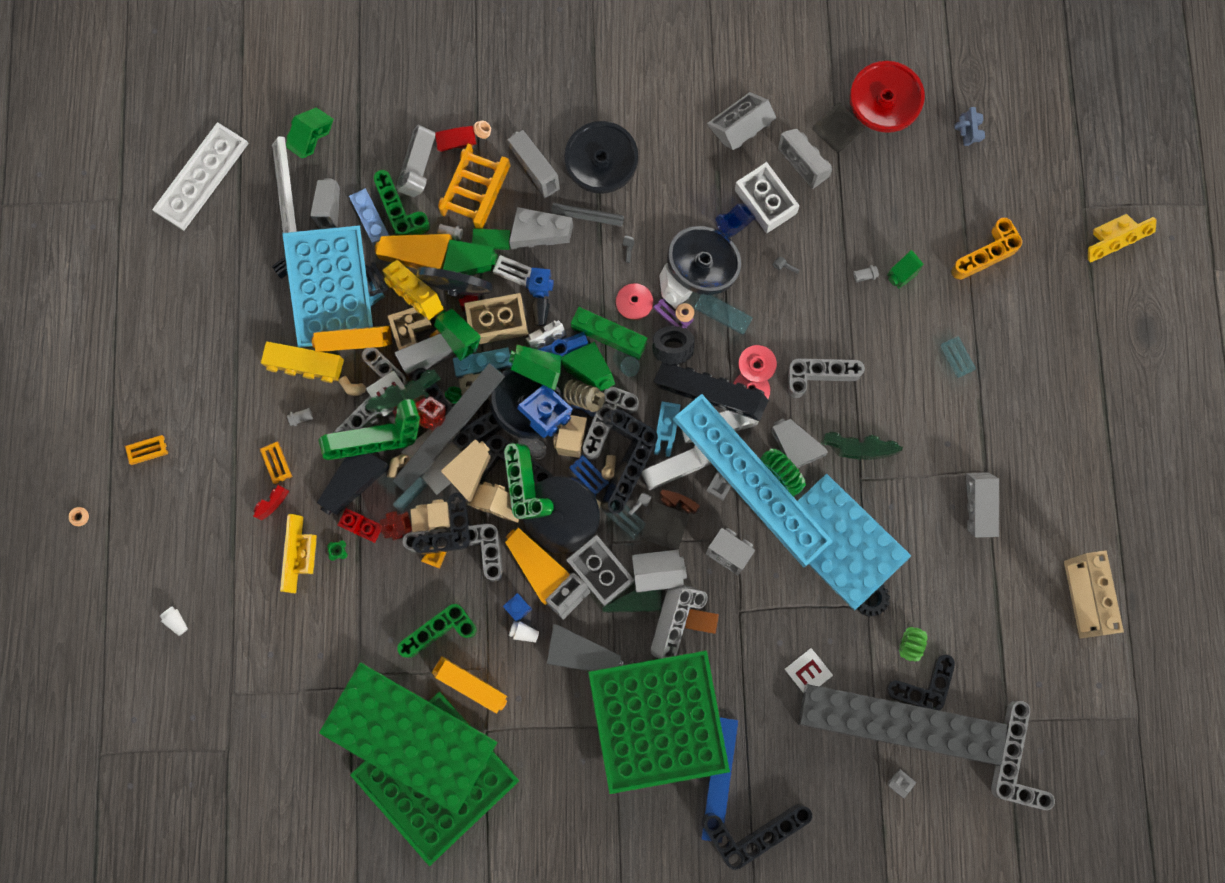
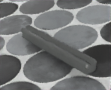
M553 203L551 209L553 214L622 226L624 222L623 215Z

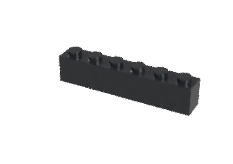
M661 363L653 381L659 389L692 400L703 394L712 406L757 421L761 420L769 402L764 392L760 389L754 388L751 390L744 384L736 383L735 385L725 378L720 377L716 379L709 373H697L695 369L691 367H686L685 369L680 367L679 364L669 365Z

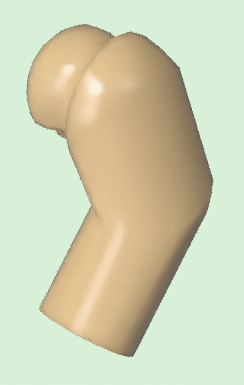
M346 376L339 379V383L348 395L360 396L366 392V386L363 383L351 384Z
M401 454L391 459L387 477L395 478L398 469L404 467L410 460L409 456Z
M607 455L606 465L601 471V475L605 480L612 479L615 475L616 456Z

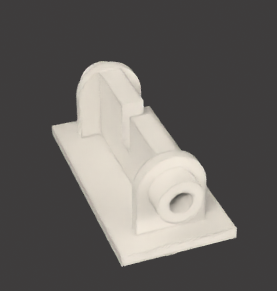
M554 320L543 327L546 332L542 333L539 329L528 334L529 337L526 340L531 348L540 349L567 334L562 323L559 320Z

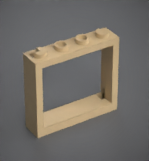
M1107 550L1086 553L1065 560L1064 565L1079 638L1124 632ZM1103 556L1104 561H1100L1099 557ZM1081 563L1082 568H1078L1077 564ZM1113 623L1118 624V629H1114Z

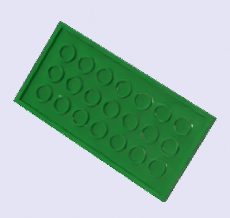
M362 662L358 665L319 734L455 814H458L498 743V741Z

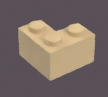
M414 307L388 316L398 350L418 343L415 333L433 328L431 320L425 318L421 313L419 314Z
M570 415L571 420L565 426L562 424L558 426L559 433L555 434L553 445L558 455L580 458L587 418Z
M483 482V485H478L473 499L467 503V505L475 509L492 513L505 520L517 523L519 521L512 514L510 493L506 492V488L503 486Z
M433 500L432 504L416 505V509H411L412 532L450 528L448 503L444 502V500Z

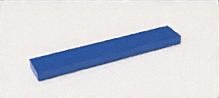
M720 718L730 772L710 776L705 814L714 813L724 823L738 720ZM711 818L708 820V828L716 826V819ZM703 828L701 839L711 841ZM722 837L719 838V843H722Z

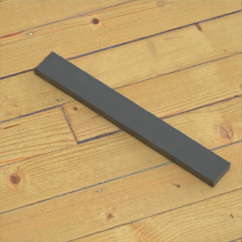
M489 363L394 478L393 482L405 493L409 494L505 376Z

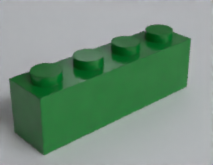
M578 307L571 321L572 330L579 333L584 332L585 336L640 360L647 346V337L581 307Z

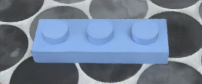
M366 188L350 195L349 197L372 244L375 245L379 242L381 236H389Z

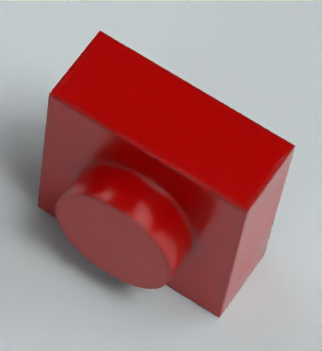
M466 295L459 299L462 311H466L464 303L479 301L478 296Z

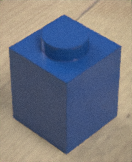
M518 593L503 606L516 622L520 621L532 610Z

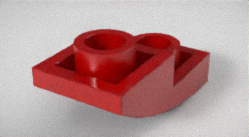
M473 126L435 132L437 150L440 152L453 148L462 149L467 147V144L476 145Z
M277 485L270 493L269 502L262 499L261 502L256 504L253 517L261 521L268 517L284 501L289 490Z
M347 508L337 525L373 543L376 542L383 528V525Z

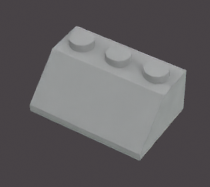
M749 92L709 121L707 125L724 146L734 150L739 148L747 139L754 137L762 128L769 126L776 119V116L768 99Z
M793 129L781 134L778 150L812 189L830 177L832 172L831 164L820 156L819 150L808 142V138L803 132L800 133L798 129Z

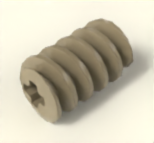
M571 379L565 384L563 390L566 402L591 412L599 411L604 404L605 394L600 392L597 387L587 385L586 383Z

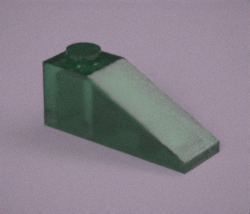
M661 589L636 592L635 590L602 608L603 613L662 611Z

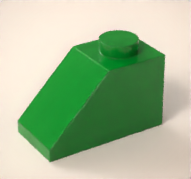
M911 250L890 269L887 274L888 279L893 286H897L900 289L917 276L924 264Z

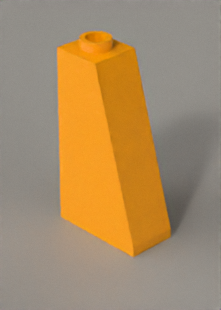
M449 234L381 236L380 241L375 245V253L379 260L391 263L398 260L404 266L415 269L419 267L443 269L449 240L453 239Z
M391 325L321 331L313 333L314 336L312 337V346L315 348V352L383 347L393 344Z
M518 528L515 531L513 529L506 536L508 540L505 543L539 599L546 605L547 602L545 600L570 574L522 530Z
M441 656L431 672L436 679L496 714L507 703V696L503 692Z

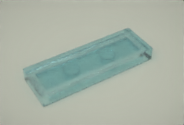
M702 294L694 307L695 310L742 335L745 334L753 317L711 295Z

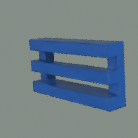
M584 455L569 467L576 477L592 491L594 496L609 484ZM582 462L603 482L602 485L581 464ZM577 466L598 487L596 490L575 469Z

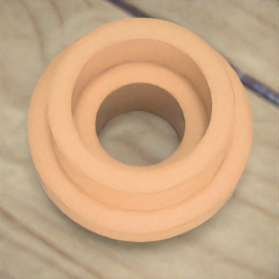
M480 121L474 124L473 130L478 137L486 139L490 136L491 127L486 121Z
M683 303L676 308L675 315L679 321L689 322L694 317V309L690 304ZM687 310L688 314L683 315L681 311Z
M76 507L69 513V521L74 526H83L89 519L88 511L82 507ZM82 514V518L78 520L77 516Z

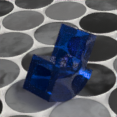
M737 204L727 214H719L715 220L718 228L730 238L747 227L756 217L746 204Z

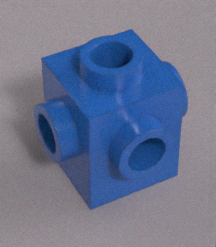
M531 268V275L526 280V288L529 289L530 295H533L535 298H544V296L549 297V291H553L554 280L551 279L550 269Z

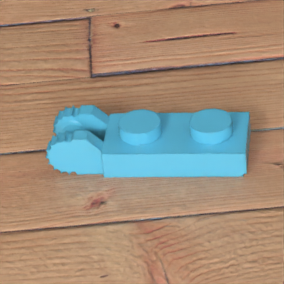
M662 401L657 426L658 439L654 454L658 455L660 453L661 441H667L666 456L670 457L677 424L673 418L679 413L681 404Z

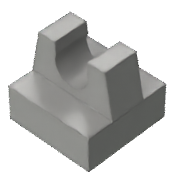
M899 769L887 785L902 798H905L916 782Z

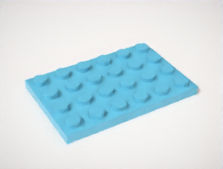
M360 226L282 233L298 348L312 346V337L315 332L373 327Z
M828 474L822 477L797 501L832 540L808 565L854 611L911 557Z

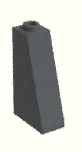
M553 625L547 664L584 671H596L624 665V661L620 660V655L559 625Z

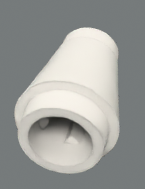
M173 606L160 615L161 622L178 636L188 630L178 609L175 610Z
M513 621L509 636L513 637V640L535 643L539 635V631L521 621Z

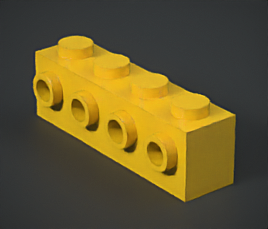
M398 260L382 270L387 286L393 288L398 296H402L409 305L411 304L419 314L421 313L428 320L444 310L437 293Z
M267 341L261 364L268 371L277 372L282 370L285 371V374L296 376V373L303 374L304 378L314 379V377L321 378V381L332 383L333 380L339 381L344 362L340 355L315 352L314 350Z

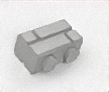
M572 573L545 601L564 620L591 591L575 573Z

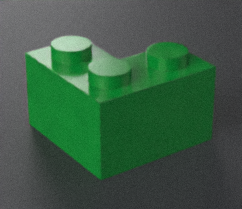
M317 107L295 115L291 121L290 132L286 137V148L302 159L312 155L318 139L329 134L334 119Z

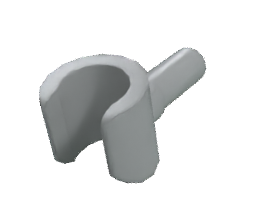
M642 493L638 502L628 514L632 515L641 504L647 507L651 496Z

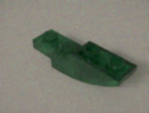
M434 369L432 371L427 370L420 375L421 378L417 381L413 380L407 383L403 390L398 385L389 386L384 390V394L371 398L368 401L369 404L365 407L370 412H387L397 410L398 404L403 400L411 399L417 403L429 396L425 389L441 378Z
M836 432L825 433L822 439V444L840 449L838 456L857 460L887 458L899 454L903 449L895 441H881L879 437L874 435L865 436L862 443L854 437H848V439L840 437V434Z

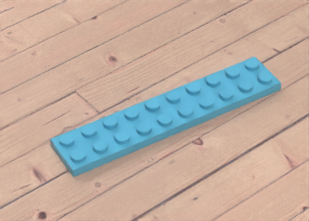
M703 394L698 396L673 418L676 424L803 568L832 542Z

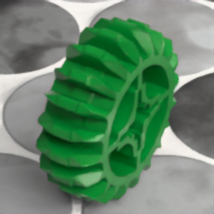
M771 448L760 458L793 497L799 494L806 486L805 479L799 469L781 451Z

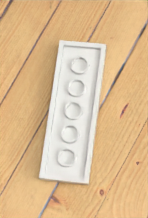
M217 122L152 210L185 231L249 143Z

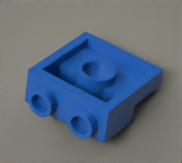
M544 385L520 403L517 408L531 421L530 426L543 438L547 435L552 437L558 431L557 427L560 424L565 426L571 420L570 415L573 410L551 388Z

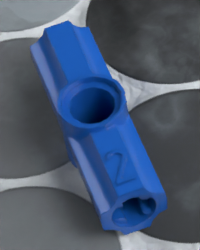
M582 332L563 340H555L552 344L537 350L561 355L562 357L588 345L585 333ZM559 346L565 347V351L560 354L556 353V349Z

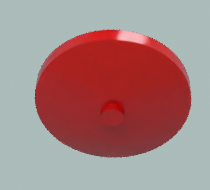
M879 61L866 66L858 73L850 90V104L857 119L868 128L885 133L900 131L910 126L918 118L925 100L924 87L918 75L906 65L894 61Z

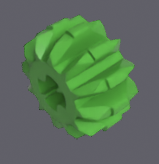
M908 627L901 639L900 656L909 661H919L927 645L928 637L926 632L916 627Z

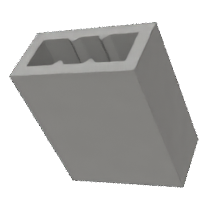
M679 550L632 555L636 592L684 587L683 579H687L684 557H680Z

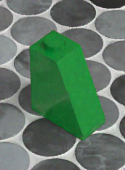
M449 240L443 269L470 276L492 271L493 265L497 263V254H495L494 247Z
M453 309L447 312L446 310L441 311L436 316L434 326L458 359L462 361L476 352L481 336Z
M595 341L561 357L565 371L581 382L597 387L600 391L615 385L612 373Z
M516 345L515 351H511L509 362H512L511 370L555 390L560 375L561 355Z

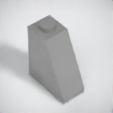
M325 178L324 180L317 181L311 217L319 229L338 228L340 186L334 179Z
M781 419L775 422V426L771 429L781 452L791 459L797 468L820 459L828 453L825 447L791 419L786 421Z

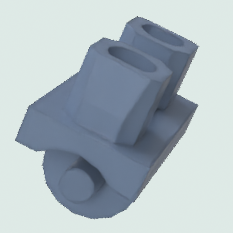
M970 107L969 111L962 113L959 117V122L954 124L955 130L960 131L961 135H963L964 146H969L974 142H980L985 139V131L978 130V126L983 122V114L977 113L975 107Z

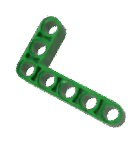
M407 399L398 404L395 423L321 436L318 442L323 458L332 460L413 445L416 441L420 421L415 401Z

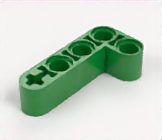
M385 170L377 171L374 174V182L396 235H421L426 233L430 229V222L426 214L415 212L406 215L390 174ZM382 180H385L387 184L386 187L383 186ZM389 195H394V197H393L392 199H390V200H387V199H386L387 196H389ZM395 211H401L399 215L393 216ZM419 220L425 221L422 225H416ZM402 227H407L405 232H399Z
M508 444L504 454L513 516L517 519H533L550 515L553 511V502L548 498H536L529 447L525 444Z
M452 604L398 644L397 651L402 657L412 658L453 627L461 637L467 639L476 635L477 627L462 606ZM459 608L460 616L453 619L451 616L452 610ZM443 620L444 628L437 631L435 628L436 622ZM466 624L472 626V631L468 635H465L462 631L463 626ZM422 632H427L428 640L422 643L419 636ZM415 642L419 645V647L416 645L412 646L410 653L404 652L406 649L405 645L411 646Z

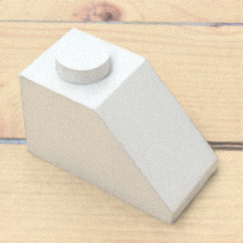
M666 263L659 275L661 294L676 309L690 297L692 291L683 287L673 277L668 263Z

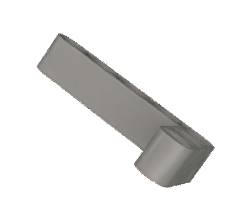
M374 347L364 349L362 353L363 360L380 378L395 371L399 379H403L405 388L408 389L409 383L405 376ZM371 354H376V358L373 361H368V357ZM384 367H390L387 373H381ZM369 396L334 433L370 427L382 415L372 397ZM370 406H376V410L373 413L367 412ZM362 419V424L359 427H354V422Z
M492 524L469 526V531L475 532V538L470 541L469 546L481 545L485 577L492 582L499 581L503 576L498 529ZM446 528L407 533L402 543L409 551L416 552L413 547L408 545L411 538L448 533L451 530ZM466 529L454 530L455 533H459V539L456 540V542H458L460 546L463 545L464 541H466V539L462 537V531L466 532ZM488 529L495 531L492 538L485 537V532ZM443 537L436 541L438 548H444L447 544V540ZM423 540L420 541V544H417V547L421 548V550H424V546H431V550L434 549L433 545H428ZM490 548H495L497 551L496 555L492 558L487 557V551ZM493 567L498 568V575L496 577L489 576V570Z
M1013 701L1008 704L1004 724H1007L1003 761L1002 765L995 766L991 786L992 794L999 799L1042 810H1050L1055 804L1054 796L1051 793L1016 784L1030 717V707L1024 701ZM1017 705L1022 707L1021 715L1015 713ZM1014 724L1018 727L1016 735H1013L1011 732V727ZM1010 744L1015 749L1012 755H1009L1007 752V747ZM1006 764L1011 768L1008 775H1005L1003 772V767ZM1004 784L1007 791L1004 795H1001L999 788ZM1024 789L1027 796L1024 800H1021L1019 793ZM1045 795L1046 803L1041 806L1039 798Z

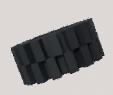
M882 584L875 591L878 595V603L875 606H869L864 602L856 610H859L860 614L868 617L877 616L884 612L890 603L889 591L884 588L885 585Z

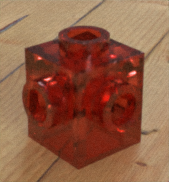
M429 396L417 408L420 417L419 424L424 428H429L433 431L437 426L440 427L444 423L445 405L433 397Z
M397 511L386 513V517L380 520V531L385 539L392 537V540L403 538V534L412 531L408 512L397 514Z

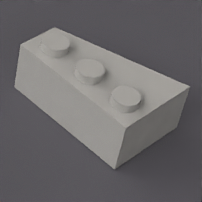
M517 207L509 241L511 250L527 246L569 243L573 229V220L571 217Z
M966 473L967 508L969 512L968 531L974 537H999V478L990 473Z

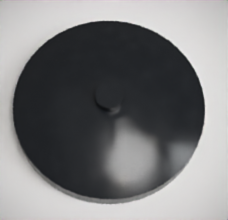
M607 121L588 123L576 130L567 142L564 155L566 170L574 183L586 191L600 194L614 192L624 187L636 172L638 166L636 142L632 135L618 124Z
M705 226L686 228L673 238L668 248L667 263L671 274L683 287L692 292L704 295L722 293L735 283L740 274L741 257L736 245L729 237L716 229Z
M419 267L417 269L416 277L435 288L446 291V295L457 297L458 294L484 295L492 292L493 284L477 277L438 268Z
M511 368L502 372L505 377L489 396L490 408L494 418L504 430L516 437L523 439L542 438L530 426L531 421L517 408L520 403L543 385L511 370ZM557 383L556 387L562 392L560 386Z
M552 476L535 485L536 498H548L553 502V511L550 515L524 519L529 535L539 546L554 553H571L579 550L594 537L599 526L600 511L594 494L585 484L568 476Z

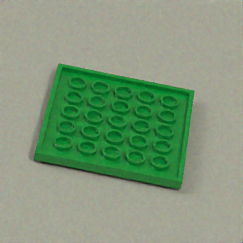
M707 650L588 672L609 794L730 772Z
M438 692L429 701L470 725L441 692ZM493 751L458 814H455L367 761H364L350 774L429 867L520 781Z

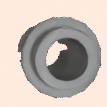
M440 224L438 234H449L457 241V239L461 240L463 229H460L459 226L451 227Z
M872 265L869 268L854 271L856 283L868 279L875 280L876 277H879L877 267Z
M310 408L295 413L290 412L287 418L291 426H297L298 423L312 420L313 416Z

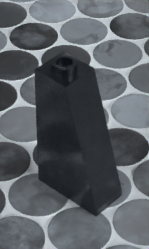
M371 453L346 457L317 501L322 506L320 510L328 515L331 513L338 515L389 469V465Z

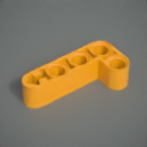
M1000 218L993 226L991 233L995 242L956 261L951 269L954 278L964 279L1014 255L1022 245V239L1010 219ZM998 226L1004 227L1006 231H1001ZM1008 242L1013 243L1015 248L1010 247ZM991 250L997 251L998 256L994 255ZM975 258H979L982 261V263H977L975 261Z

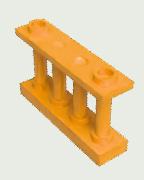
M467 144L466 149H463L460 154L461 160L444 198L442 197L439 201L438 208L442 216H445L447 211L451 210L472 218L475 228L483 229L508 173L510 162L508 158L503 156L500 162H493L474 155L472 145ZM469 161L493 169L495 172L493 178L490 177L488 179L467 171L466 168ZM462 177L487 186L486 194L480 195L459 187ZM455 193L478 201L480 204L479 210L472 211L451 203Z

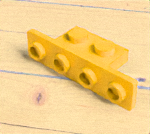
M1125 214L1095 228L1093 235L1101 242L1088 248V261L1091 263L1146 236H1150L1156 231V218L1152 217L1137 224L1131 217Z
M288 514L281 592L296 593L298 574H313L317 535H302L303 516Z

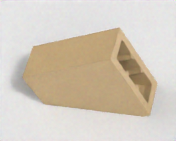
M476 439L441 470L444 476L469 502L473 499L491 457L488 453L490 449L483 441L479 444Z

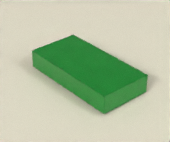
M473 229L472 243L494 247V249L509 250L511 232L510 230Z

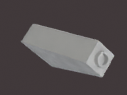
M524 130L513 133L508 139L509 147L544 199L560 189L558 175Z
M438 334L395 352V355L407 376L411 378L416 370L428 369L455 355V353L442 335Z

